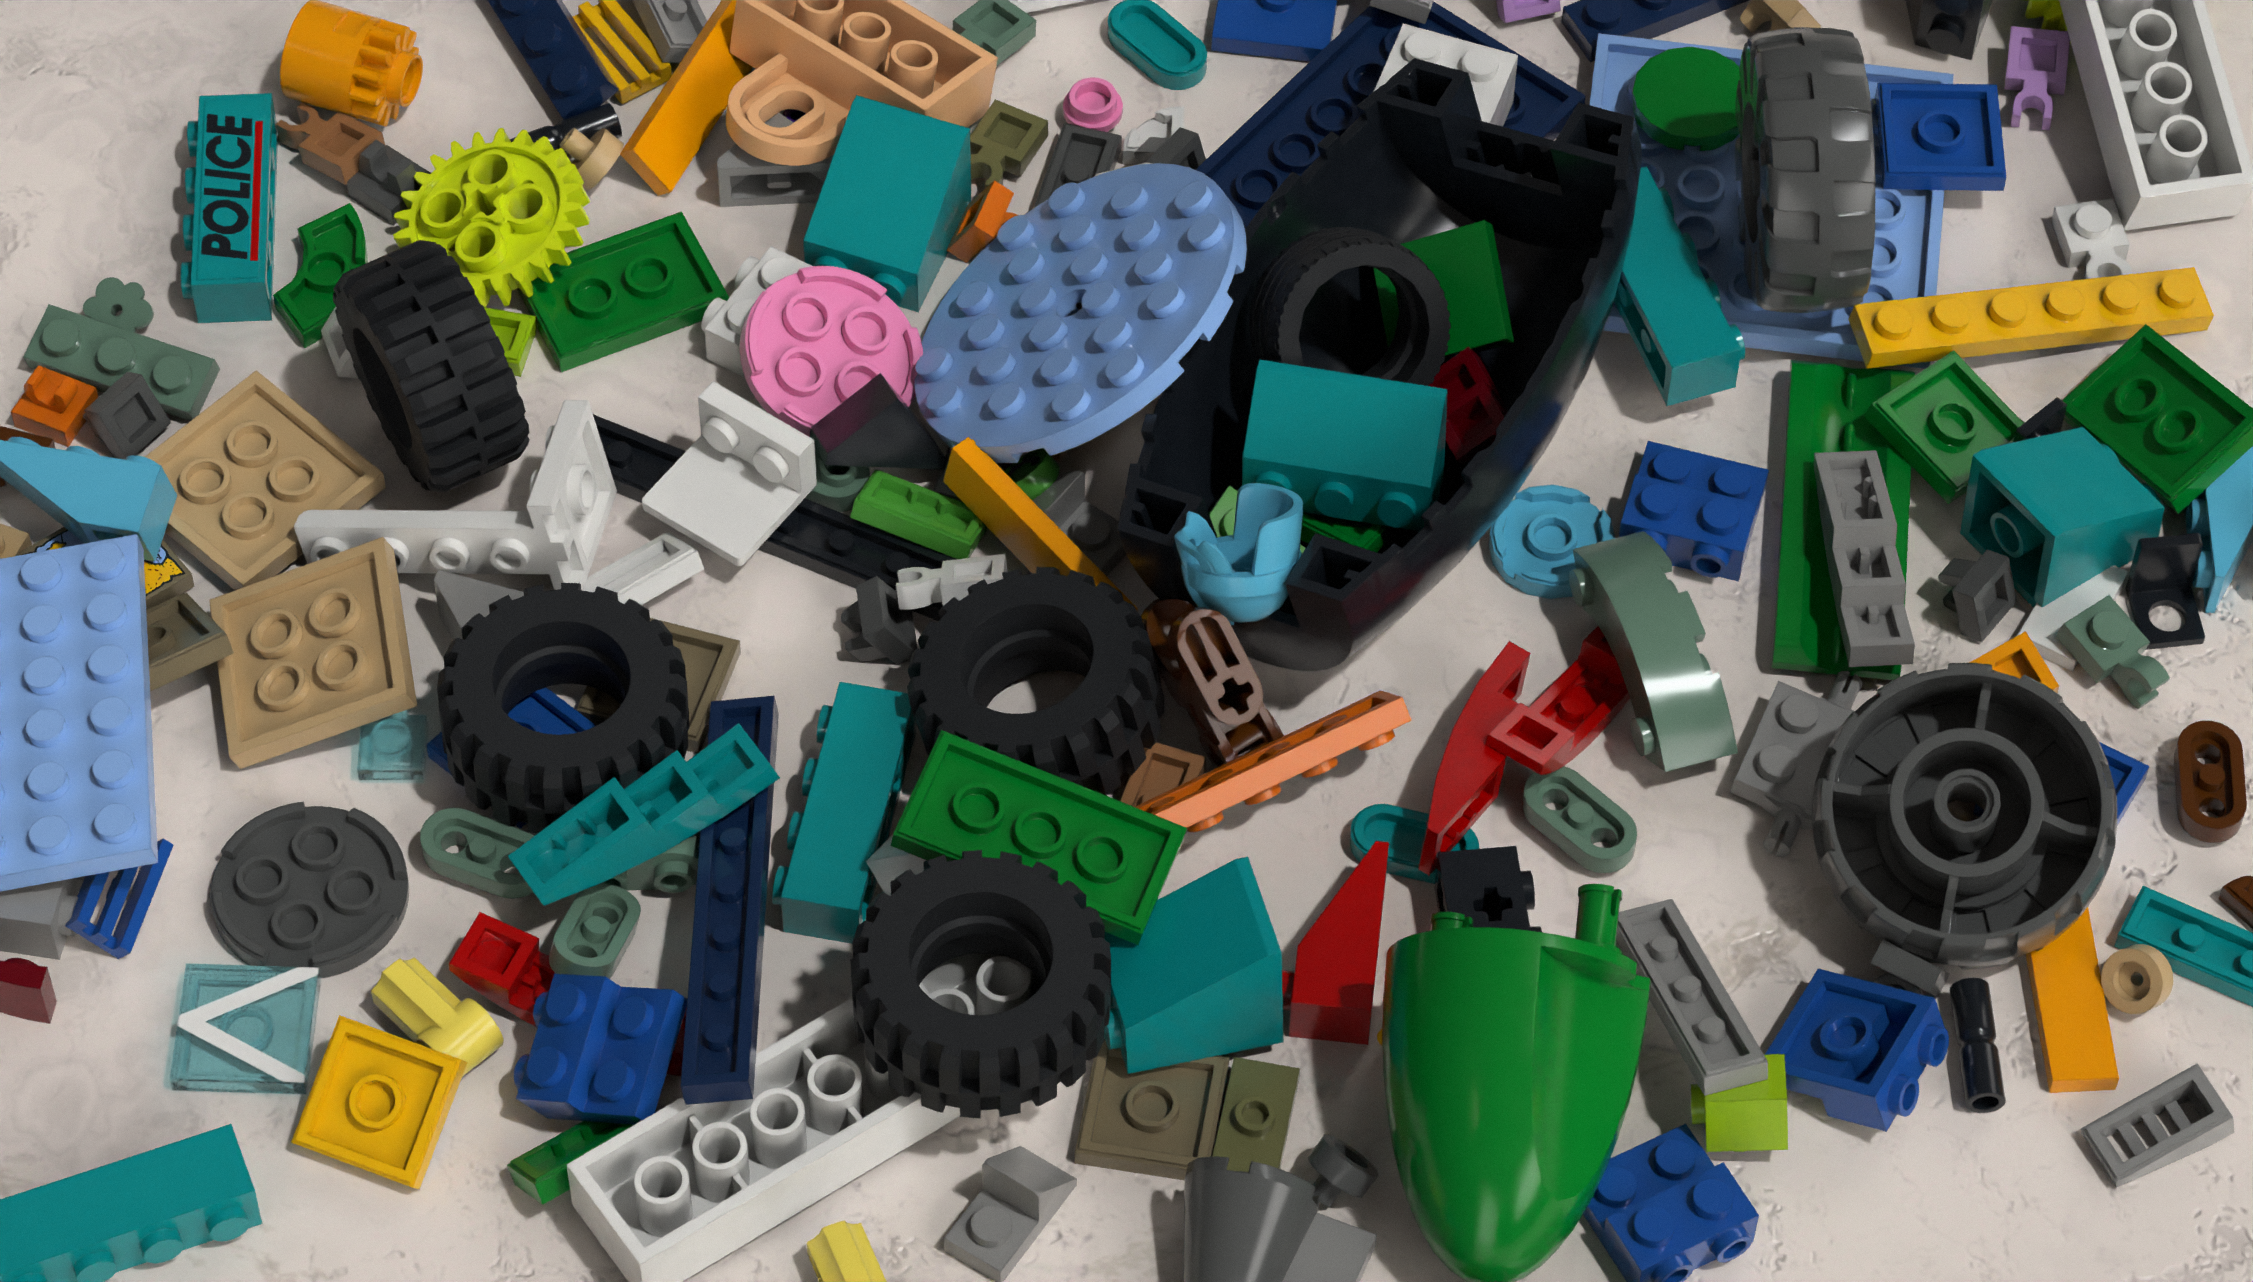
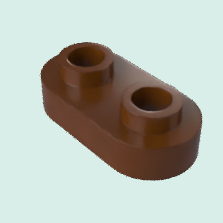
M2215 721L2192 723L2181 732L2174 752L2178 820L2182 828L2195 839L2208 843L2223 842L2237 834L2241 828L2247 808L2242 743L2237 734L2222 723ZM2207 758L2214 764H2202L2197 759ZM2202 812H2211L2218 816V818L2206 816Z

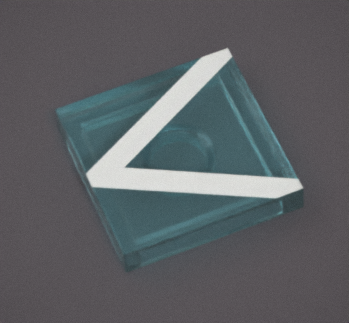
M186 963L170 1073L172 1090L307 1094L321 986L319 968Z

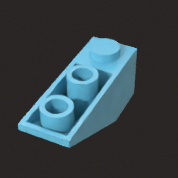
M11 437L8 441L0 440V477L81 541L90 543L137 534L144 549V560H156L177 498V493L161 465L151 459L137 455L127 456L125 460L100 456L98 453L80 446H70L66 450L42 447L38 443L23 437Z
M2253 446L2186 507L2187 534L2200 533L2203 542L2192 585L2194 588H2202L2205 613H2215L2253 542Z

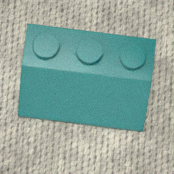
M1260 359L1256 371L1242 457V486L1247 483H1261L1289 489L1301 497L1304 513L1420 531L1424 527L1421 515L1435 501H1438L1444 481L1448 389Z

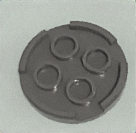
M303 801L266 811L236 831L221 850L222 857L215 869L211 893H209L211 909L218 932L228 948L238 958L251 967L273 976L280 975L297 967L319 968L317 976L307 979L311 980L327 978L352 970L374 957L389 943L398 931L408 907L409 880L405 859L397 841L384 825L375 818L356 808L347 811L323 806L305 807Z

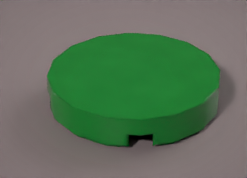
M1697 47L1668 49L1649 58L1637 72L1633 86L1632 101L1635 121L1650 138L1668 148L1684 150L1685 145H1700V151L1714 150L1733 141L1740 134L1735 119L1736 91L1740 79L1739 66L1733 60L1716 51Z

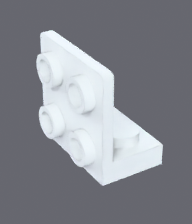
M713 381L698 397L701 436L642 498V505L645 512L734 565L742 566L817 485L814 439Z

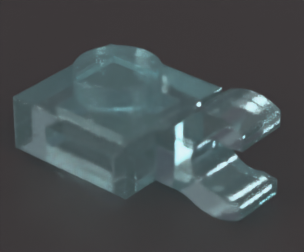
M410 708L361 726L357 764L360 783H424L427 755L426 744L428 742L429 730L426 715H410Z

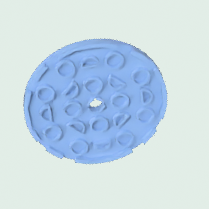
M1154 163L1116 169L1078 184L1074 182L1066 183L1057 188L1048 200L1039 204L1025 215H1018L1007 220L999 229L997 237L977 255L953 283L935 311L921 342L923 355L919 358L915 367L918 373L915 378V393L918 406L926 421L950 448H953L969 437L995 463H1018L1023 452L1044 448L1052 456L1086 443L1130 418L1159 396L1185 371L1178 362L1199 338L1210 341L1228 313L1233 300L1227 291L1233 276L1244 272L1247 252L1246 232L1236 207L1216 182L1204 173L1181 165ZM1080 302L1083 307L1078 311L1076 304Z

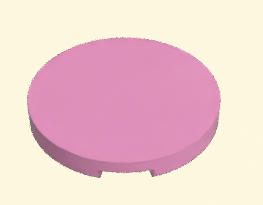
M834 266L801 268L797 273L786 276L768 287L760 294L751 307L744 321L740 336L741 366L751 392L766 412L809 437L813 425L880 373L907 406H910L916 396L915 378L918 374L915 369L916 363L923 355V347L917 327H911L900 308L885 294L887 289L871 278L852 270Z

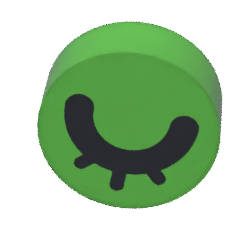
M1040 448L1023 455L1018 463H1012L1004 472L1033 500L1055 482L1059 475L1060 467L1044 448Z

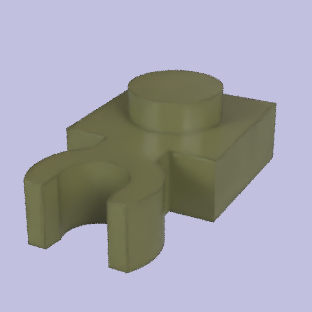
M995 99L970 135L971 180L975 178L987 179L985 183L986 188L994 180L1003 185V173L1005 171L1021 177L1048 137V120Z

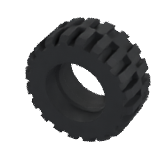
M418 240L343 273L333 288V302L337 307L335 313L343 332L342 337L346 349L351 355L357 377L365 389L366 397L372 410L375 411L386 437L392 442L396 454L403 465L408 467L410 475L414 480L420 482L421 487L425 490L446 492L521 457L529 444L528 434L530 432L529 424L524 416L526 410L516 387L517 382L514 373L508 365L503 346L490 324V318L483 305L479 303L472 285L467 277H464L457 262L452 256L447 255L446 249L440 244H436V242Z
M1037 567L1034 574L1022 575L1020 569L1003 572V579L987 584L986 580L983 579L968 587L969 595L960 601L953 597L939 610L940 621L938 623L930 621L917 640L920 649L916 648L908 666L910 682L907 685L909 702L928 757L941 730L1106 796L1121 785L1120 777L1125 772L1131 776L1146 759L1144 748L1151 749L1160 733L1161 725L1159 719L1164 714V693L1148 632L1144 628L1142 617L1133 604L1124 601L1122 593L1104 582H1100L1096 586L1094 578L1083 573L1071 570L1068 576L1060 575L1059 569L1055 567ZM1061 670L1085 676L1079 687L1068 697L1053 706L1039 711L1011 714L987 708L992 699L1003 688L1017 679L1033 673Z
M561 583V589L544 591L543 584L525 588L524 596L512 600L507 595L490 604V614L486 617L480 613L474 615L461 628L462 639L457 637L453 640L443 657L444 668L438 674L437 694L444 753L447 754L448 768L455 782L465 786L466 797L482 810L492 806L493 818L508 826L515 827L517 822L520 821L528 825V832L538 834L615 777L623 789H625L676 750L685 759L690 726L685 663L681 650L673 645V635L663 622L657 619L650 621L649 610L632 599H628L625 604L619 602L617 592L598 586L595 592L582 591L580 583ZM560 684H579L593 687L612 696L621 704L616 712L601 724L582 732L563 735L546 734L530 730L508 716L510 710L527 695L542 688Z
M982 850L962 851V859L947 862L945 855L924 861V871L917 875L911 869L905 871L890 882L891 896L882 892L876 895L867 907L866 921L857 926L852 942L853 958L850 960L854 1026L858 1040L865 1044L866 1058L876 1072L884 1074L888 1071L889 1086L901 1095L910 1097L914 1092H917L921 1095V1106L943 1113L945 1106L960 1108V1117L981 1118V1110L998 1109L999 1116L1003 1117L1021 1113V1103L1032 1100L1035 1106H1041L1056 1098L1057 1084L1061 1082L1066 1087L1072 1086L1086 1072V1060L1097 1057L1104 1042V1027L1109 1024L1111 953L1110 943L1105 940V926L1098 911L1090 906L1086 908V895L1073 882L1067 880L1060 885L1058 883V871L1038 861L1033 868L1022 864V856L1001 851L1000 858L982 857ZM971 953H994L1015 959L1030 968L1043 982L1040 989L1024 1003L1008 1011L990 1015H970L950 1010L932 1000L919 986L923 979L940 964L954 957Z

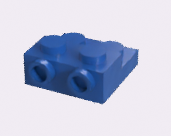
M1648 441L1638 474H1635L1620 523L1619 537L1644 531L1661 546L1671 560L1672 566L1693 570L1705 577H1721L1739 582L1766 489L1769 470Z
M1817 969L1765 1055L1785 1054L1787 1090L1822 1099L1829 1117L1887 1132L1896 1115L1907 1117L1914 1110L1919 1096L1918 1079L1926 1065L1937 1067L1942 1063L1949 1046V1034L1944 1027L1934 997Z
M554 974L549 992L540 994L534 1004L533 1017L538 1028L530 1054L520 1057L514 1069V1082L518 1089L516 1100L548 1119L632 1125L644 1120L656 1111L687 1008V998L673 989L621 987L606 976Z
M1686 1123L1610 1158L1591 1202L1583 1213L1626 1282H1684L1692 1274L1693 1270L1716 1259L1720 1263L1731 1261L1743 1254L1754 1242L1759 1214L1725 1163L1714 1166Z

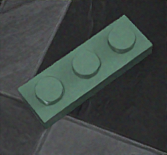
M48 304L23 356L30 368L36 369L40 365L92 385L102 392L110 388L127 371L141 374L165 413L189 421L199 415L220 371L217 362L213 358Z

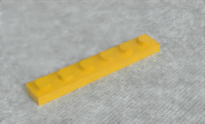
M2194 267L1863 303L1853 306L1848 320L1866 369L1938 361L1952 351H1955L1961 358L2125 340L2130 339L2145 324L2159 335L2205 331L2208 329L2214 314Z

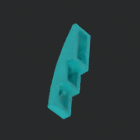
M738 723L687 762L676 750L625 789H623L615 777L508 855V857L540 902L545 906L605 882L669 850L723 818L780 777Z

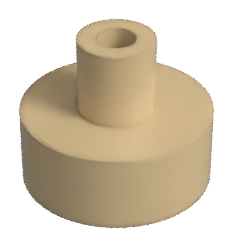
M572 128L560 143V147L574 157L571 164H575L584 181L582 186L587 191L592 189L607 174L624 146L622 141L605 128L597 131L590 139L576 128Z
M2135 944L2113 953L2106 960L2101 972V985L2106 998L2115 1008L2128 1014H2141L2158 1007L2166 1001L2173 987V972L2170 963L2159 950L2149 945Z

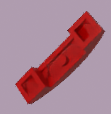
M1599 626L1583 640L1578 659L1530 707L1519 703L1488 734L1485 744L1540 775H1547L1572 761L1602 733L1629 701L1630 696L1618 663Z
M479 912L449 962V971L471 988L506 1011L537 1027L533 1017L535 1001L543 992H549L555 974L549 964V955L539 951L538 937ZM686 1011L667 1071L668 1075L681 1076Z

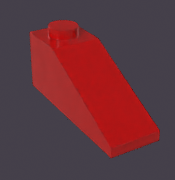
M1375 841L1299 943L1295 971L1282 970L1283 1010L1291 1011L1289 1037L1369 1044L1389 842Z

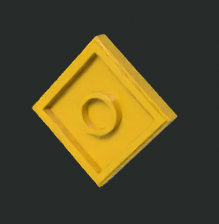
M339 1015L291 1143L420 1190L468 1062Z

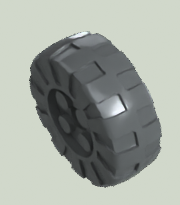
M1794 27L1757 33L1748 39L1742 51L1739 67L1740 79L1737 85L1735 100V119L1740 133V137L1736 140L1735 144L1736 181H1741V201L1738 206L1740 240L1741 242L1745 241L1744 273L1748 287L1751 289L1753 301L1765 310L1787 313H1809L1857 306L1863 302V296L1868 292L1871 279L1875 241L1876 183L1870 91L1860 43L1852 32L1834 28Z
M1949 663L1948 669L1920 674L1915 670L1898 677L1878 689L1876 695L1862 704L1855 712H1852L1841 725L1827 748L1815 781L1811 817L1813 839L1818 862L1831 887L1834 898L1861 930L1864 928L1882 941L1883 939L1929 963L1958 965L1962 970L1984 969L2005 965L2009 961L2029 952L2043 949L2059 938L2080 918L2100 890L2110 867L2117 834V796L2108 760L2098 739L2086 721H2080L2063 703V698L2059 694L2026 675L2019 679L1992 670V665ZM1955 800L1967 803L1974 802L1984 810V813L1974 821L1964 822L1956 819L1950 813L1947 804Z

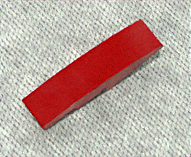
M1510 641L1476 684L1452 729L1435 779L1418 870L1428 876L1436 869L1438 852L1451 851L1498 797L1507 756L1485 743L1488 734L1519 704L1515 701L1522 693L1531 654Z

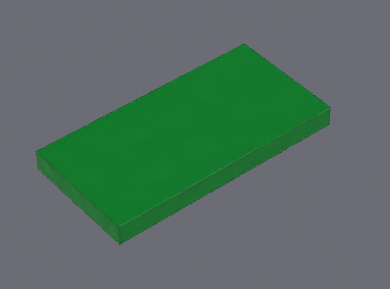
M941 730L896 826L890 846L924 860L945 855L948 862L962 859V851L982 850V857L1000 858L1001 851L1021 855L1022 864L1032 868L1037 861L1058 871V883L1060 885L1067 880L1071 881L1086 895V908L1090 906L1098 911L1105 926V932L1139 945L1183 843L1187 828Z

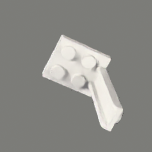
M564 400L555 426L549 427L546 434V452L540 469L534 470L531 475L530 497L526 505L528 511L307 510L298 516L294 525L307 564L384 537L394 549L397 573H437L439 569L454 574H549L554 590L561 589V583H580L581 590L583 591L617 493L589 401Z

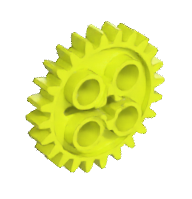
M504 128L497 130L492 143H486L479 132L474 133L472 147L466 150L458 142H451L452 157L445 160L435 154L430 156L435 170L431 174L416 172L413 177L420 186V189L418 191H403L400 196L408 209L394 213V218L401 228L400 231L393 234L399 248L418 240L440 244L446 249L447 255L452 256L457 262L461 273L469 280L479 303L483 307L488 305L491 295H498L503 305L509 306L512 290L520 288L527 297L533 296L531 281L537 277L550 284L554 282L549 267L553 263L563 266H569L572 263L564 248L566 246H582L584 241L577 228L588 225L590 222L583 208L590 203V199L582 186L584 181L575 164H571L562 148L554 150L547 137L543 136L534 143L527 130L523 129L513 142L510 141Z

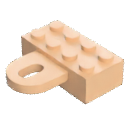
M736 0L729 53L754 67L755 70L742 78L732 88L728 98L726 128L732 140L748 154L770 163L789 166L817 163L835 153L856 95L968 128L982 118L989 109L998 57L903 0ZM795 109L805 113L804 116L787 127L779 128L765 124L766 121L783 110Z

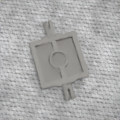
M1839 672L1836 675V680L1827 699L1816 697L1778 681L1730 790V793L1759 804L1775 817L1770 831L1763 842V846L1771 854L1780 834L1784 836L1776 856L1784 857L1790 853L1799 828L1812 830L1811 817L1815 781L1832 739L1848 716L1855 712L1851 708L1863 683L1856 674H1854L1847 692L1843 693L1842 691L1850 672Z

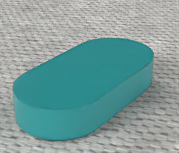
M1124 0L1112 8L1108 16L1109 42L1119 53L1155 83L1171 90H1185L1194 87L1202 81L1207 70V50L1204 43L1163 8L1150 0Z
M1375 804L1364 808L1355 816L1351 824L1350 849L1359 863L1375 841L1389 842L1386 873L1435 884L1436 869L1430 876L1418 870L1428 813L1389 804ZM1471 828L1451 851L1479 849L1477 836Z

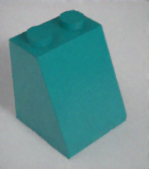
M856 95L803 240L804 262L812 266L845 268L865 275L887 289L885 294L897 306L919 313L948 254L947 248L967 205L971 202L970 128Z
M2084 427L1986 448L1975 453L1972 457L1960 534L1981 555L1988 549L2009 557L2016 591L2033 608L2037 603L2044 607L2113 565L2120 568L2132 561L2139 539L2159 537L2165 507L2161 504L2159 497L2151 487L2141 484L2120 464L2118 457L2110 447L2100 444Z
M1248 857L1235 859L1158 899L1139 945L1105 932V940L1110 943L1111 1003L1109 1024L1104 1027V1036L1109 1050L1121 1048V1055L1127 1074L1284 1042L1282 952Z

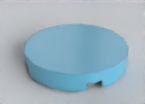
M1558 485L1528 487L1515 495V500L1510 502L1508 507L1491 525L1488 546L1493 566L1507 583L1528 595L1556 599L1573 597L1569 583V572L1576 569L1573 549L1615 539L1611 518L1603 508L1600 512L1596 506L1592 505L1589 496L1577 489Z

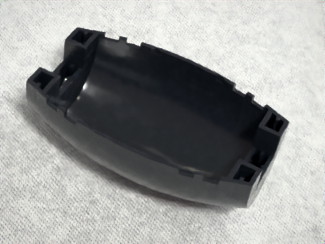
M1416 58L1411 60L1384 85L1380 86L1358 104L1357 108L1360 117L1340 137L1331 131L1317 145L1320 156L1301 176L1292 171L1245 229L1247 252L1244 272L1233 276L1227 291L1233 300L1228 313L1210 341L1199 338L1178 362L1185 371L1162 392L1154 413L1146 414L1141 429L1144 444L1138 463H1130L1117 531L1130 563L1147 587L1159 599L1163 597L1178 598L1189 602L1196 608L1198 607L1185 586L1181 568L1182 563L1174 536L1185 526L1187 512L1191 511L1203 517L1208 522L1216 538H1218L1209 512L1229 485L1237 491L1242 486V457L1256 371L1259 363L1251 345L1253 342L1249 334V311L1252 307L1251 300L1255 295V287L1258 286L1260 277L1265 273V268L1272 263L1271 260L1275 256L1277 257L1283 248H1287L1288 244L1292 241H1297L1303 235L1306 236L1310 232H1318L1324 228L1351 227L1379 233L1402 244L1486 220L1493 225L1514 343L1476 353L1487 369L1507 409V414L1496 429L1495 441L1488 448L1478 451L1464 465H1461L1456 460L1445 440L1444 481L1438 501H1435L1421 515L1424 527L1420 531L1400 529L1378 553L1317 533L1314 534L1309 544L1300 540V544L1306 549L1285 582L1288 597L1283 605L1262 620L1234 622V625L1231 626L1249 658L1291 670H1326L1341 664L1401 619L1448 575L1469 553L1517 494L1552 441L1588 372L1613 307L1633 229L1642 163L1641 143L1634 117L1578 102L1558 137L1553 141L1482 121L1468 72ZM1358 266L1340 271L1317 289L1304 310L1299 333L1302 359L1306 367L1362 375L1381 360L1388 346L1373 267Z

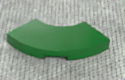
M351 203L297 228L299 242L304 252L302 266L289 284L273 294L276 310L304 348L323 338L321 329L336 307L333 302V288L343 273L368 263L363 227Z

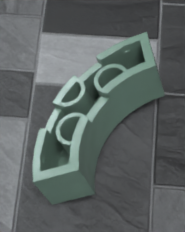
M1642 531L1573 549L1576 569L1569 572L1571 592L1576 604L1579 607H1583V610L1594 619L1601 629L1618 663L1636 717L1631 719L1630 727L1632 739L1639 755L1645 756L1650 762L1667 772L1738 753L1732 720L1719 672L1712 674L1706 657L1699 653L1696 643L1703 642L1706 634L1688 591L1678 593L1675 584L1667 579L1665 573L1672 572V562L1661 546L1650 535Z

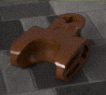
M1163 597L1154 600L1145 608L1141 617L1144 628L1148 632L1159 674L1172 698L1178 705L1186 708L1200 735L1198 739L1214 768H1218L1284 736L1277 722L1263 703L1264 692L1261 681L1227 617L1218 611L1204 607L1196 608L1187 601L1173 597Z

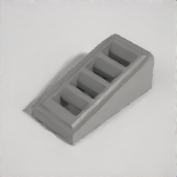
M2197 1063L2082 1127L2081 1134L2117 1188L2205 1149L2233 1134L2234 1120L2232 1114ZM2189 1100L2201 1117L2199 1121L2191 1124L2179 1106ZM2164 1111L2168 1113L2179 1132L2170 1137L2156 1117L2157 1114ZM2142 1121L2157 1143L2149 1149H2146L2132 1127ZM2119 1132L2134 1154V1157L2123 1162L2107 1138L2108 1136Z

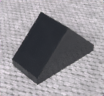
M881 373L813 425L810 430L809 437L814 439L815 449L825 465L945 469L946 456L930 432Z

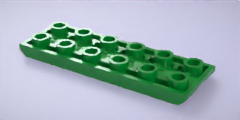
M1791 360L1772 668L1835 675L1841 671L1850 672L1849 676L1856 674L1858 677L1895 680L1901 675L1902 665L1849 667L1829 575L1813 461L1814 453L1877 451L1897 522L1895 546L1906 582L1911 465L1864 415L1873 402L1915 376V372L1881 368H1848L1836 364Z

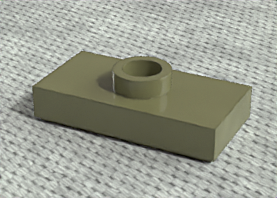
M1234 1057L1212 1155L1229 1157L1227 1170L1249 1172L1251 1161L1281 1169L1299 1084L1300 1068Z

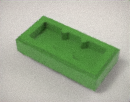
M874 470L856 497L850 518L956 559L970 558L987 530V526L963 502L880 470Z

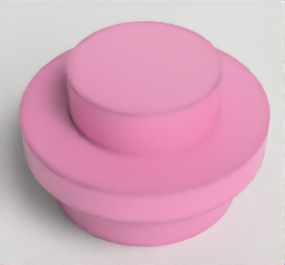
M1090 77L1076 82L1065 96L1063 102L1064 118L1071 125L1107 132L1114 128L1122 118L1123 103L1120 95L1111 83L1101 78Z

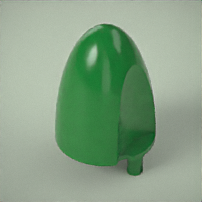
M1585 884L1578 888L1579 903L1575 938L1521 929L1473 927V919L1465 917L1464 914L1436 912L1430 916V931L1407 936L1395 942L1388 949L1383 993L1382 1046L1386 1108L1393 1152L1408 1204L1421 1233L1434 1254L1444 1265L1466 1282H1516L1524 1279L1541 1267L1560 1248L1582 1217L1605 1173L1618 1140L1639 1064L1651 981L1650 978L1636 975L1637 962L1622 955L1621 949L1616 947L1619 908L1623 893L1620 889L1614 890L1613 886Z

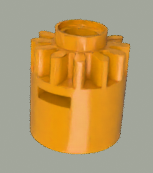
M310 0L298 12L286 38L280 66L282 92L287 98L336 113L340 111L350 117L386 127L390 118L396 120L398 117L399 106L407 107L412 103L421 83L423 61L421 56L418 55L419 48L413 46L417 33L411 31L410 27L324 1Z

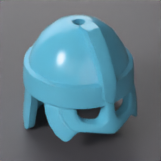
M1261 483L1244 484L1239 488L1237 494L1233 535L1216 538L1208 522L1203 517L1191 511L1187 512L1185 526L1175 534L1174 538L1182 563L1181 568L1185 586L1198 607L1218 611L1227 617L1231 625H1234V622L1262 620L1283 605L1288 597L1285 582L1302 555L1300 540L1303 502L1298 494L1276 485Z

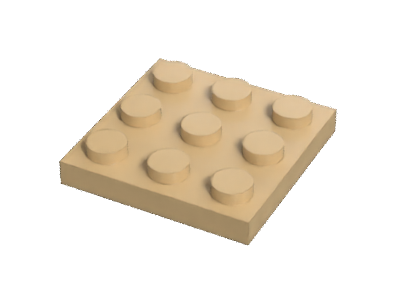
M257 370L145 456L162 466L177 493L165 533L234 590L276 576L303 554L294 529L296 520L301 513L307 510H359L386 488L382 471Z
M384 537L209 600L211 618L227 634L234 652L218 660L217 665L229 757L240 769L417 706L395 553Z

